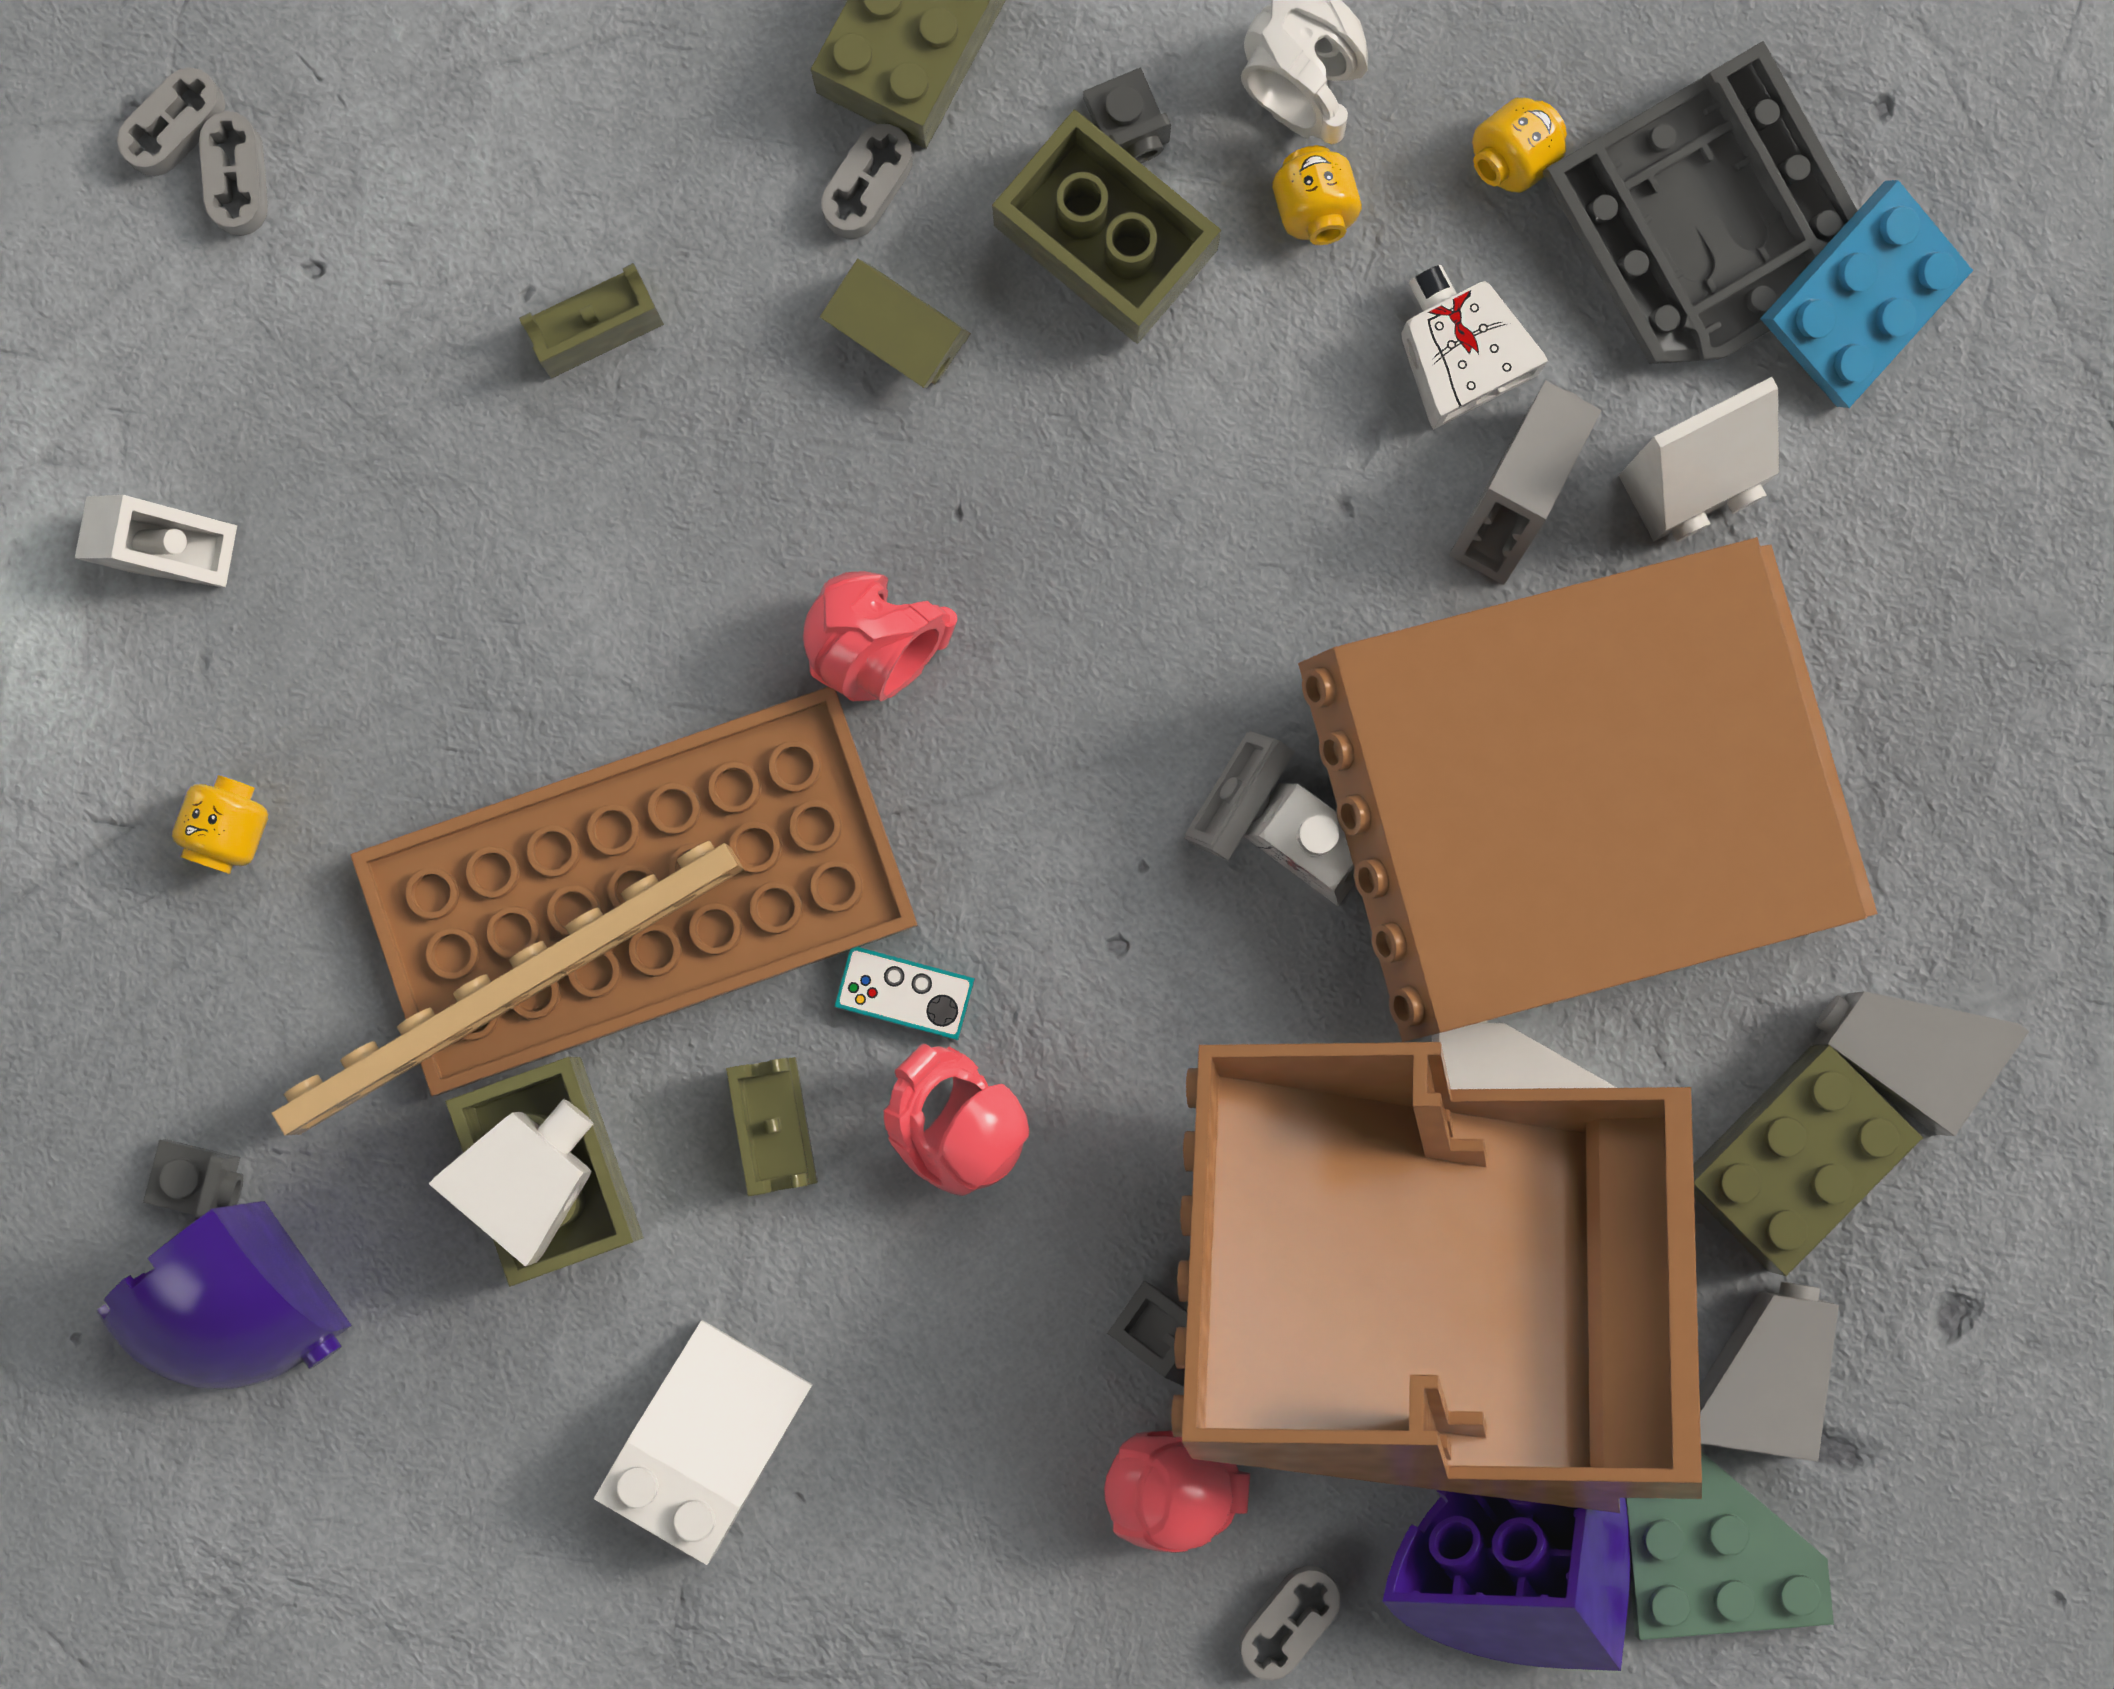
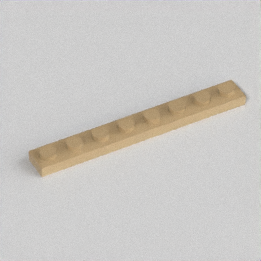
M711 841L696 846L677 859L681 867L680 870L660 882L655 874L637 881L621 893L625 902L604 915L599 907L580 915L565 926L569 936L547 948L543 941H539L523 949L509 959L514 969L491 982L487 974L479 976L453 993L457 1003L436 1015L432 1008H427L404 1020L397 1026L401 1034L400 1037L381 1048L377 1046L375 1041H372L355 1049L340 1060L345 1069L324 1082L319 1075H315L293 1086L284 1093L288 1103L272 1112L284 1136L301 1135L742 872L744 868L734 851L725 843L714 848Z

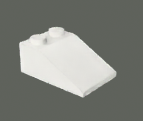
M1770 377L1654 436L1618 475L1653 542L1672 533L1675 541L1679 542L1709 526L1711 523L1706 516L1707 514L1725 505H1728L1732 514L1767 496L1762 486L1779 473L1778 387L1774 379Z
M702 1320L628 1438L595 1495L594 1500L708 1565L718 1551L813 1384Z

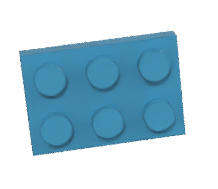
M1887 180L1881 184L1760 319L1836 407L1850 408L1973 272V269L1899 180Z

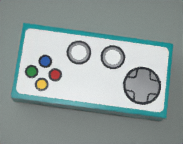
M856 947L850 949L834 1007L959 1040L975 978Z

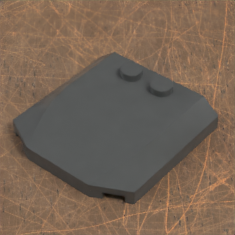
M1764 41L1543 170L1544 178L1649 364L1719 360L1769 332V328L1760 318L1858 211Z

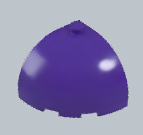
M265 1201L212 1208L148 1257L154 1269L146 1274L142 1273L134 1279L131 1275L124 1278L103 1299L106 1304L96 1310L97 1315L119 1345L145 1368L179 1384L207 1389H234L255 1385L286 1373L301 1362H304L308 1369H312L342 1347L336 1337L352 1326Z
M1437 1490L1441 1497L1426 1513L1418 1527L1411 1524L1396 1552L1387 1578L1382 1602L1401 1622L1438 1643L1492 1660L1544 1668L1621 1671L1630 1585V1539L1625 1498H1620V1513Z

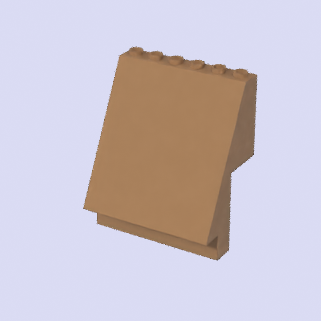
M1758 537L1336 646L1298 663L1302 676L1303 695L1306 702L1310 705L1320 742V757L1327 768L1337 803V819L1346 836L1355 869V884L1363 898L1372 931L1373 950L1380 960L1390 996V1012L1398 1025L1402 1042L1450 1031L1867 919L1869 916L1878 914L1772 544L1760 546Z
M1441 1042L1199 1045L1198 1068H1188L1186 1076L1187 1104L1189 1108H1196L1195 1131H1186L1183 1142L1184 1167L1186 1172L1193 1171L1192 1195L1182 1196L1180 1208L1182 1235L1191 1236L1190 1260H1180L1177 1275L1180 1302H1188L1187 1327L1176 1328L1174 1342L1176 1368L1185 1369L1184 1395L1173 1396L1171 1409L1173 1436L1182 1437V1443L1192 1459L1620 1513V1498L1702 1499L1691 1087L1451 1089Z

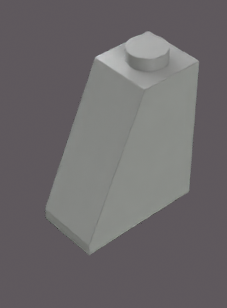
M1545 380L1524 415L1449 556L1505 585L1546 521L1602 410L1582 400L1576 394Z
M1863 991L1848 993L1845 999L1837 995L1826 1006L1816 1022V1026L1822 1031L1812 1045H1830L1879 1094L1936 1135L1956 1136L2029 1033V1030L2019 1023Z
M1781 1282L1779 1294L1765 1291L1758 1292L1699 1386L1701 1444L1818 1462L1839 1308L1837 1304L1819 1300V1287Z

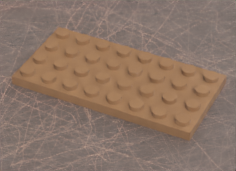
M830 687L817 690L350 854L405 1019L427 1008H432L436 1015L457 1003L453 993L461 986L485 974L488 975L491 982L514 969L509 959L518 952L539 941H543L547 948L569 936L565 926L572 920L599 907L603 915L625 902L621 893L626 888L652 874H655L660 882L681 869L677 862L679 857L702 843L711 841L714 848L723 843L727 844L732 848L744 868L742 872L421 1062L431 1096L450 1092L850 951V949L918 927L837 691Z

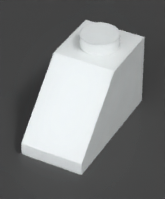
M126 495L86 496L75 559L136 574L226 587L237 525Z

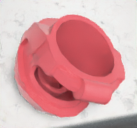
M859 571L845 572L833 577L823 585L820 595L813 603L804 623L803 641L806 656L809 660L810 674L819 682L843 694L851 701H884L887 698H892L922 673L924 666L937 650H943L948 646L957 623L956 613L948 607L932 605L929 601L902 605L888 603V578L881 574Z
M921 1044L895 1070L898 1080L893 1087L890 1104L884 1110L885 1129L888 1132L890 1144L918 1176L948 1193L964 1196L974 1190L997 1183L1014 1167L1022 1152L1023 1144L1029 1137V1125L1024 1109L1017 1097L1004 1084L988 1086L984 1076L978 1073V1067L966 1055L950 1046L948 1048L940 1046L931 1048L927 1044ZM953 1077V1088L948 1102L938 1118L924 1131L925 1116L922 1112V1107L927 1096L941 1081Z
M1171 1430L1136 1433V1435L1121 1445L1119 1453L1114 1458L1106 1476L1104 1487L1105 1502L1113 1521V1532L1131 1544L1153 1551L1178 1553L1201 1547L1211 1542L1214 1536L1224 1531L1231 1524L1235 1513L1245 1514L1248 1512L1250 1473L1239 1471L1236 1464L1192 1459L1182 1443V1437H1174Z

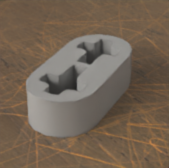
M188 67L177 70L168 76L124 121L117 137L119 152L135 170L143 175L159 176L166 174L199 143L200 130L206 120L214 114L224 112L225 99L223 92L213 79L200 69ZM189 89L196 94L201 93L200 96L205 101L204 106L198 111L191 106L186 107L185 101L181 98L184 92ZM145 133L152 138H156L158 144L162 147L154 156L147 151H143L142 146L138 143L140 137Z
M220 112L206 120L200 130L199 147L204 205L207 214L223 231L231 235L244 236L260 228L267 217L268 198L264 147L261 135L246 117L237 112ZM235 130L245 140V143L235 146V166H231L228 155L217 146L218 143H224L228 140V131ZM237 181L239 192L250 201V204L241 206L239 217L233 218L225 208H222V204L232 202V182Z
M876 124L867 128L860 135L826 186L821 198L822 212L828 228L836 235L846 239H855L868 234L875 227L908 177L913 166V154L909 139L900 128L890 124ZM889 143L894 144L895 156L899 162L896 165L885 162L874 177L868 175L874 166L873 153L870 150L874 146L883 150ZM861 185L866 189L860 199L862 210L865 213L861 217L851 213L845 221L839 219L840 210L836 201L840 197L850 201Z
M1307 1565L1294 1569L1284 1578L1245 1626L1240 1636L1239 1649L1244 1665L1251 1674L1262 1680L1272 1681L1285 1677L1296 1667L1334 1620L1340 1609L1341 1597L1335 1581L1328 1572L1317 1566ZM1317 1582L1322 1583L1324 1587L1320 1594L1326 1603L1320 1611L1309 1606L1294 1621L1290 1615L1295 1611L1300 1602L1295 1592L1296 1587L1302 1583L1304 1586L1312 1588ZM1285 1624L1289 1630L1280 1641V1647L1285 1654L1284 1657L1279 1661L1272 1657L1266 1658L1262 1663L1256 1661L1255 1659L1259 1651L1254 1643V1639L1260 1634L1270 1639Z

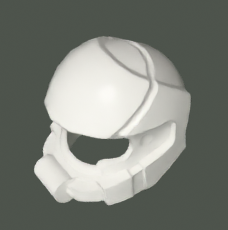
M1272 0V3L1265 6L1255 16L1246 33L1244 49L1248 62L1241 74L1242 84L1248 94L1259 105L1271 112L1277 121L1283 123L1290 130L1306 139L1314 136L1326 143L1336 144L1345 135L1348 113L1344 106L1338 104L1335 96L1327 86V80L1348 81L1361 79L1368 71V51L1360 20L1342 0Z

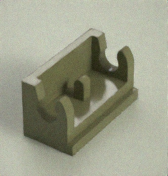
M857 258L820 315V318L926 389L930 383L935 385L939 381L963 343L965 344L971 335L969 331L859 258Z
M634 263L622 268L623 273L535 315L529 312L519 317L522 326L534 345L532 348L540 364L551 379L664 325Z
M796 1057L726 1068L748 1196L818 1183Z

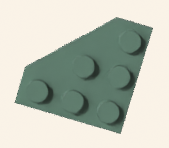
M1702 1451V1499L1625 1498L1629 1524L1630 1587L1635 1636L1639 1640L1834 1625L1828 1559Z

